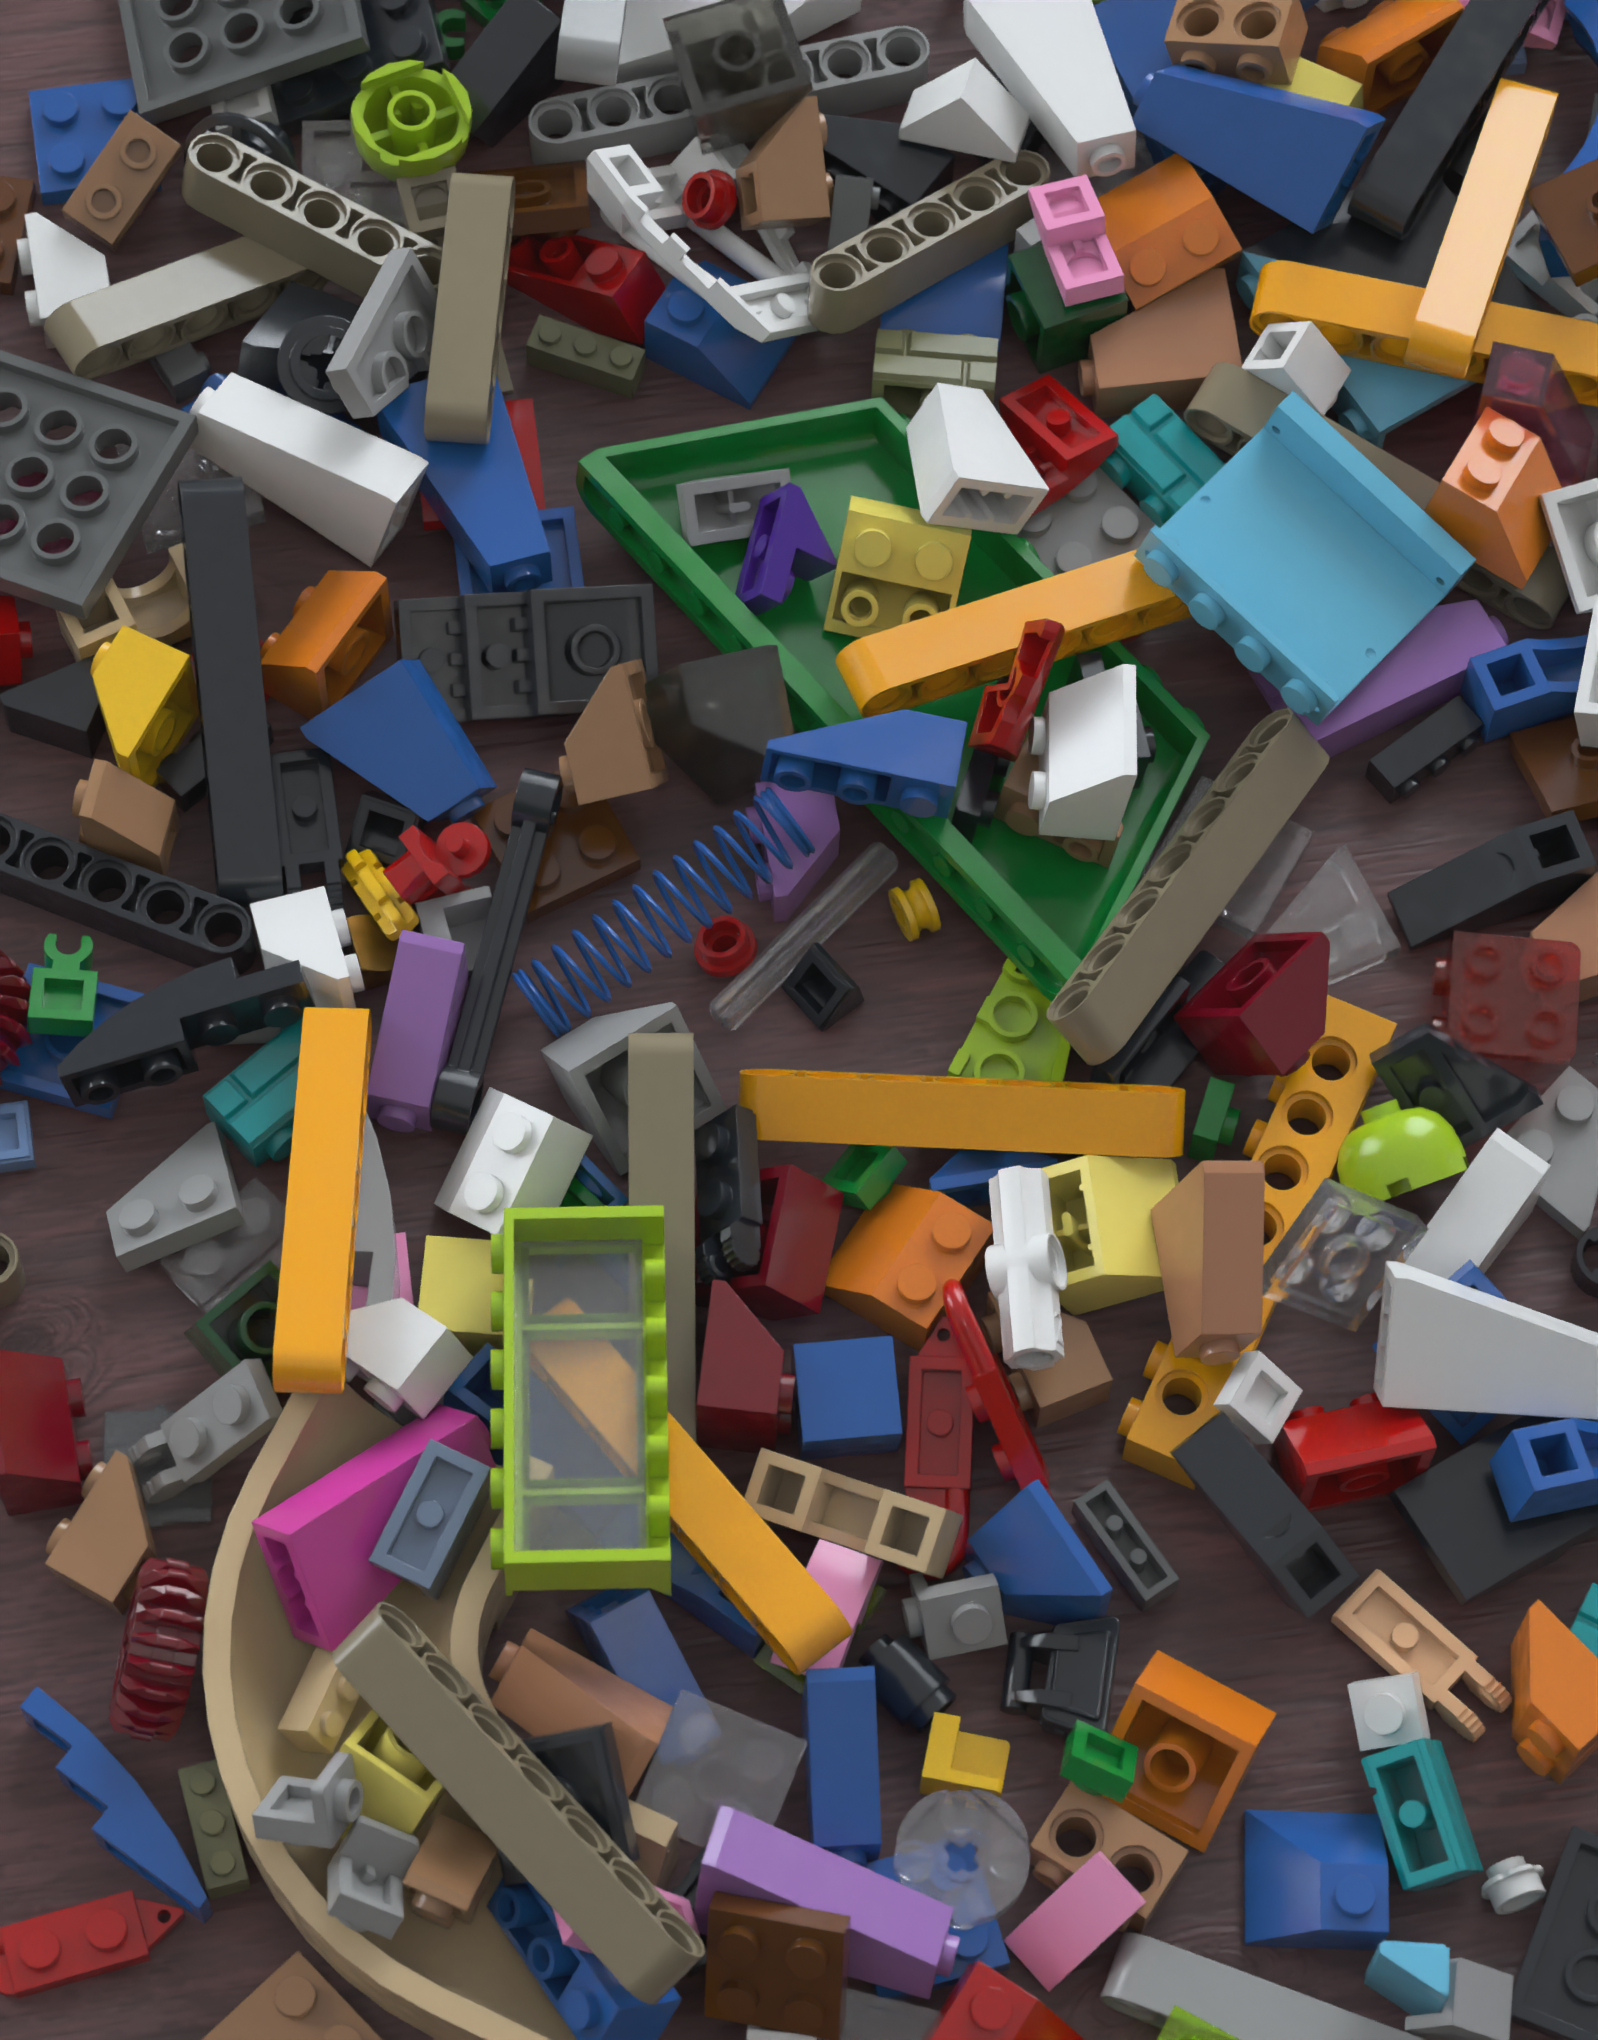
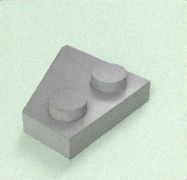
M1569 1066L1541 1096L1544 1104L1523 1115L1506 1134L1551 1165L1536 1205L1580 1240L1589 1229L1598 1194V1088Z
M215 1121L206 1124L106 1211L115 1254L126 1273L246 1223L225 1138Z

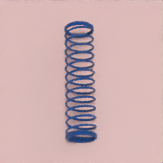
M766 787L765 791H761L760 796L754 795L753 804L778 850L743 813L737 810L733 812L735 824L758 865L723 828L718 825L713 826L714 837L740 883L703 843L693 840L692 847L720 898L684 859L678 855H673L672 862L700 913L660 871L653 869L652 877L680 928L640 886L633 884V895L662 946L620 901L612 900L613 910L642 961L600 916L592 914V923L622 976L577 929H572L571 936L602 991L585 975L557 944H552L551 951L583 1008L537 959L532 958L531 966L562 1021L523 969H518L517 973H512V978L556 1038H561L562 1034L569 1033L571 1031V1024L547 980L578 1013L587 1018L591 1017L590 1006L566 963L602 1001L611 1003L610 991L586 948L625 988H631L632 986L631 978L604 930L645 973H652L651 963L624 915L665 958H672L671 948L644 900L685 943H692L691 933L664 885L705 928L712 929L713 923L683 868L725 913L732 914V905L702 852L745 898L753 899L752 890L722 837L766 884H773L772 875L742 822L785 868L793 869V862L762 807L780 824L805 857H809L810 853H815V848L806 834L770 787Z

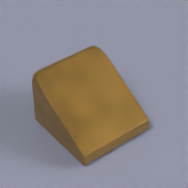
M355 915L346 918L352 942L351 946L353 953H356L365 990L390 983L399 939L390 941L386 938L371 915Z

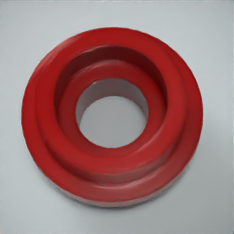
M717 169L694 174L687 182L682 195V207L686 216L691 218L696 226L706 230H716L722 227L734 213L737 204L736 186L733 178L727 172Z
M719 916L711 919L713 923L712 929L702 926L698 931L695 941L694 955L699 967L705 973L715 977H729L744 971L754 961L758 950L757 940L752 929L747 924L731 916Z

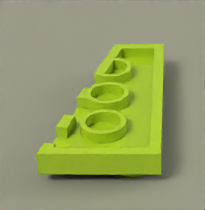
M1009 958L1004 963L1002 973L992 992L986 997L976 1016V1022L962 1048H959L947 1070V1076L1064 1081L1071 1045L1046 1016L1051 1001L1032 984Z

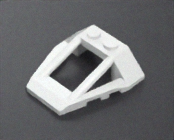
M733 128L698 133L670 165L647 168L630 144L595 149L587 157V191L600 207L603 221L612 230L618 232L624 240L636 249L646 252L652 261L706 300L735 329L761 343L819 330L811 324L807 314L810 268L812 265L810 262L805 261L799 263L788 241L795 233L793 227L757 230L775 261L773 263L724 225L716 230H706L696 226L692 219L684 213L682 207L684 188L689 179L698 172H706L711 169L727 172L735 182L736 194L738 196L735 170L750 151ZM688 227L759 281L729 286L721 277L717 280L686 255L691 248L675 233L669 237L664 231Z

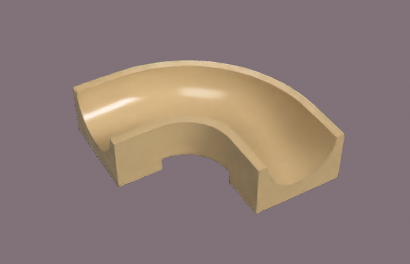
M346 1382L343 1394L292 1393L253 1464L228 1517L212 1570L204 1617L203 1681L208 1726L220 1775L249 1854L275 1900L306 1941L346 1981L384 2010L433 2037L434 2040H577L486 1906L503 1877L499 1859L470 1925L455 1919L451 1929H447L413 1913L414 1908L410 1906L412 1900L406 1897L403 1888L404 1918L392 1939H388L371 1931L359 1932L352 1930L327 1913V1867L342 1843V1838H339L334 1847L330 1849L309 1845L293 1846L286 1842L259 1839L255 1836L252 1814L280 1776L317 1780L335 1753L340 1751L343 1744L371 1711L372 1707L361 1695L359 1696L332 1754L301 1751L277 1730L316 1646L294 1638L251 1522L404 1427L370 1405ZM530 1457V1481H555L554 1467ZM495 1465L496 1468H504V1466ZM490 1495L437 1601L425 1596L419 1587L401 1580L382 1602H387L404 1612L497 1713L483 1682L485 1651L492 1629L499 1630L519 1591H513V1596H506L504 1570H491L490 1531L492 1528H504V1509H491ZM530 1507V1551L541 1549L558 1516L557 1507ZM446 1790L415 1837L419 1840L420 1849L438 1814L484 1834L486 1833ZM628 1799L640 1859L633 1863L655 1887L665 1890L679 1863L678 1822Z

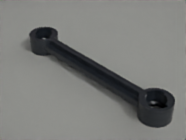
M525 768L520 777L513 804L511 830L448 1064L444 1066L436 1087L430 1118V1126L432 1128L467 1135L479 1110L484 1089V1074L547 838L552 835L561 805L564 787L561 775Z

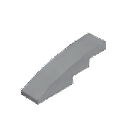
M366 1111L353 1286H368L366 1306L400 1298V1278L390 1189L378 1139Z

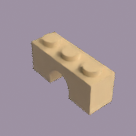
M182 543L168 548L169 563L167 567L157 577L145 584L123 589L118 588L113 578H111L86 620L56 610L61 633L76 662L95 655L103 643H112L122 625L169 646L191 637Z
M764 1448L760 1449L744 1497L762 1519L941 1579L944 1577L963 1519V1515Z

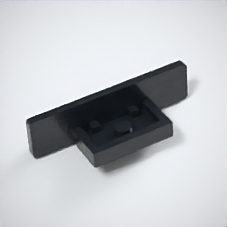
M1201 950L1181 975H1175L1121 1050L1105 1062L1092 1066L1090 1083L1173 1087L1200 1054L1174 1020L1173 1016L1225 963L1208 951ZM1073 1154V1155L1078 1158V1157L1085 1156L1086 1154Z

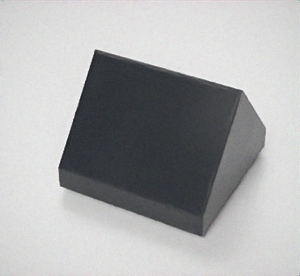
M819 942L813 943L781 986L821 1032L829 1029L865 1001L859 986Z

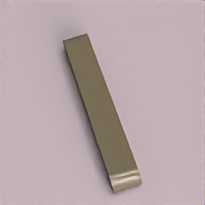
M1218 362L1211 368L1184 412V420L1188 427L1198 436L1228 454L1235 456L1265 426L1276 407L1288 394L1237 365ZM1317 412L1423 511L1425 510L1439 486V482ZM1547 546L1522 590L1475 562L1456 585L1520 624L1536 630H1548L1551 628L1570 596L1556 550Z
M1290 708L1274 711L1254 727L1047 1009L1046 1016L1048 1020L1088 1065L1094 1066L1105 1062L1119 1052L1127 1043L1328 765L1330 756Z
M628 1033L629 1206L664 1205L668 1411L696 1443L693 1033ZM635 1254L629 1255V1315L636 1314ZM629 1340V1367L637 1375L636 1340Z
M379 1602L332 1652V1659L338 1670L617 1980L642 2002L650 2005L657 2004L705 1954L704 1945L700 1937L421 1629L397 1607L387 1602Z

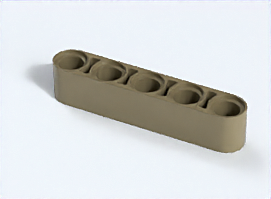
M207 132L198 135L191 141L181 182V195L185 202L195 210L363 298L366 297L390 250L411 247L438 293L443 248L227 135Z
M1020 150L1015 163L995 159L820 255L813 261L810 268L807 314L811 324L820 331L830 334H842L851 331L1013 241L1016 237V230L1034 218L1028 197V188L1049 183L1051 172L1049 163L1038 153L1028 150Z
M452 173L424 414L425 441L489 444L514 221V176Z
M243 236L73 299L51 313L45 322L44 330L74 375L93 380L179 348L188 342L192 343L263 316L291 281L320 291L329 280L262 244Z

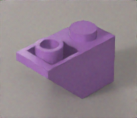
M765 781L755 783V795L760 796L761 791H765L766 787H770L815 848L814 854L810 853L809 857H805L780 824L762 807L793 862V869H787L746 826L747 833L753 844L761 843L763 860L773 878V884H766L755 873L759 902L771 901L775 923L789 919L839 856L840 826L834 795L810 790L802 792L788 791L780 788L775 783ZM755 806L745 807V816L778 850L760 819Z

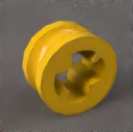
M916 878L911 880L909 889L905 891L899 887L888 891L893 914L902 933L909 941L918 939L919 932L922 929H928L931 933L941 929L937 907L922 879Z

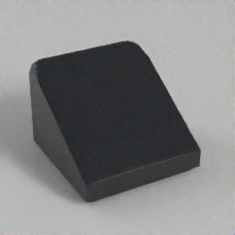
M376 791L363 793L345 854L353 849H356L358 853L370 849L377 856L382 866L389 867L409 851L398 836L412 825L423 831L426 820L389 795Z

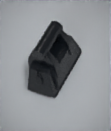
M1114 1616L1060 1623L1052 1629L1051 1633L1037 1635L1026 1632L1010 1633L1000 1711L1011 1715H1026L1039 1720V1725L1043 1731L1066 1741L1077 1719L1107 1732L1119 1645L1120 1620ZM1033 1661L1048 1665L1045 1689L1029 1690Z

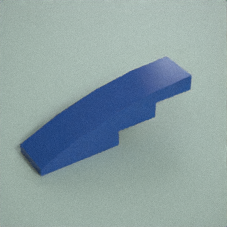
M36 1686L22 1703L20 1709L27 1725L66 1753L55 1767L62 1784L103 1814L92 1827L98 1845L205 1924L213 1914L209 1900L175 1835L137 1781L88 1728Z

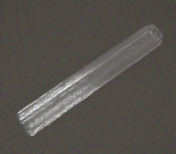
M872 843L744 971L734 978L711 1001L709 1013L715 1021L728 1031L736 1030L787 979L813 943L819 942L822 945L897 871V856L883 843Z

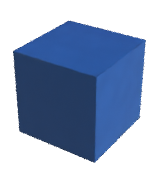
M881 1336L793 1344L790 1366L791 1374L795 1375L793 1396L800 1460L898 1452L902 1437V1423L893 1337Z

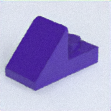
M789 482L760 498L735 595L756 617L781 605L787 599L792 590L795 576L805 581H812L836 569L837 562L801 487Z

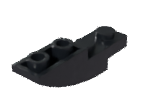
M231 957L214 962L160 985L132 1001L105 1020L79 1042L57 1066L59 1078L75 1107L85 1104L99 1105L108 1103L118 1097L119 1094L149 1085L164 1086L171 1084L183 1075L199 1071L194 1051L196 1048L206 1045H224L232 1042L239 1035L269 1026L285 1027L295 1023L300 1017H303L305 1007H316L312 989L299 960L240 977Z

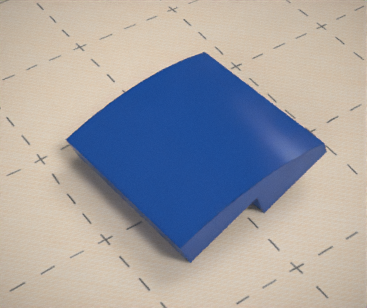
M1009 243L881 314L880 329H912L917 332L973 334L978 337L999 338L998 351H1000Z

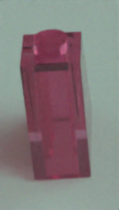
M1493 341L1469 434L1486 406L1541 438L1561 486L1567 487L1584 482L1594 431L1555 355Z

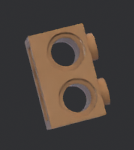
M1177 0L1164 42L1172 65H1184L1261 85L1266 83L1291 84L1308 30V24L1300 0Z
M130 110L62 208L64 217L115 251L181 156V144Z
M1070 1781L1031 1842L1026 1862L1035 1867L1032 1874L1036 1879L1053 1891H1056L1099 1851L1118 1870L1127 1866L1141 1869L1148 1876L1151 1885L1146 1891L1139 1893L1146 1903L1117 1929L1125 1931L1127 1926L1141 1934L1182 1870L1189 1850L1101 1795L1088 1794ZM1065 1831H1080L1090 1839L1093 1849L1084 1856L1072 1857L1061 1851L1057 1845L1056 1838Z

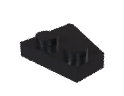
M1426 1022L1369 1054L1373 1067L1392 1097L1397 1099L1400 1109L1423 1107L1440 1114L1453 1127L1463 1148L1470 1146L1493 1133L1497 1128L1504 1127L1544 1104L1536 1086Z

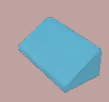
M1383 1940L1364 1973V1984L1412 2016L1440 2013L1449 1996L1450 1947H1446V1944Z

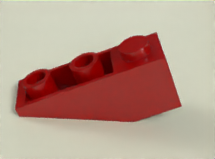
M544 233L520 235L517 240L511 242L507 276L508 285L595 333L640 345L645 340L644 321L666 289L646 252L575 234L560 238H551L544 235Z

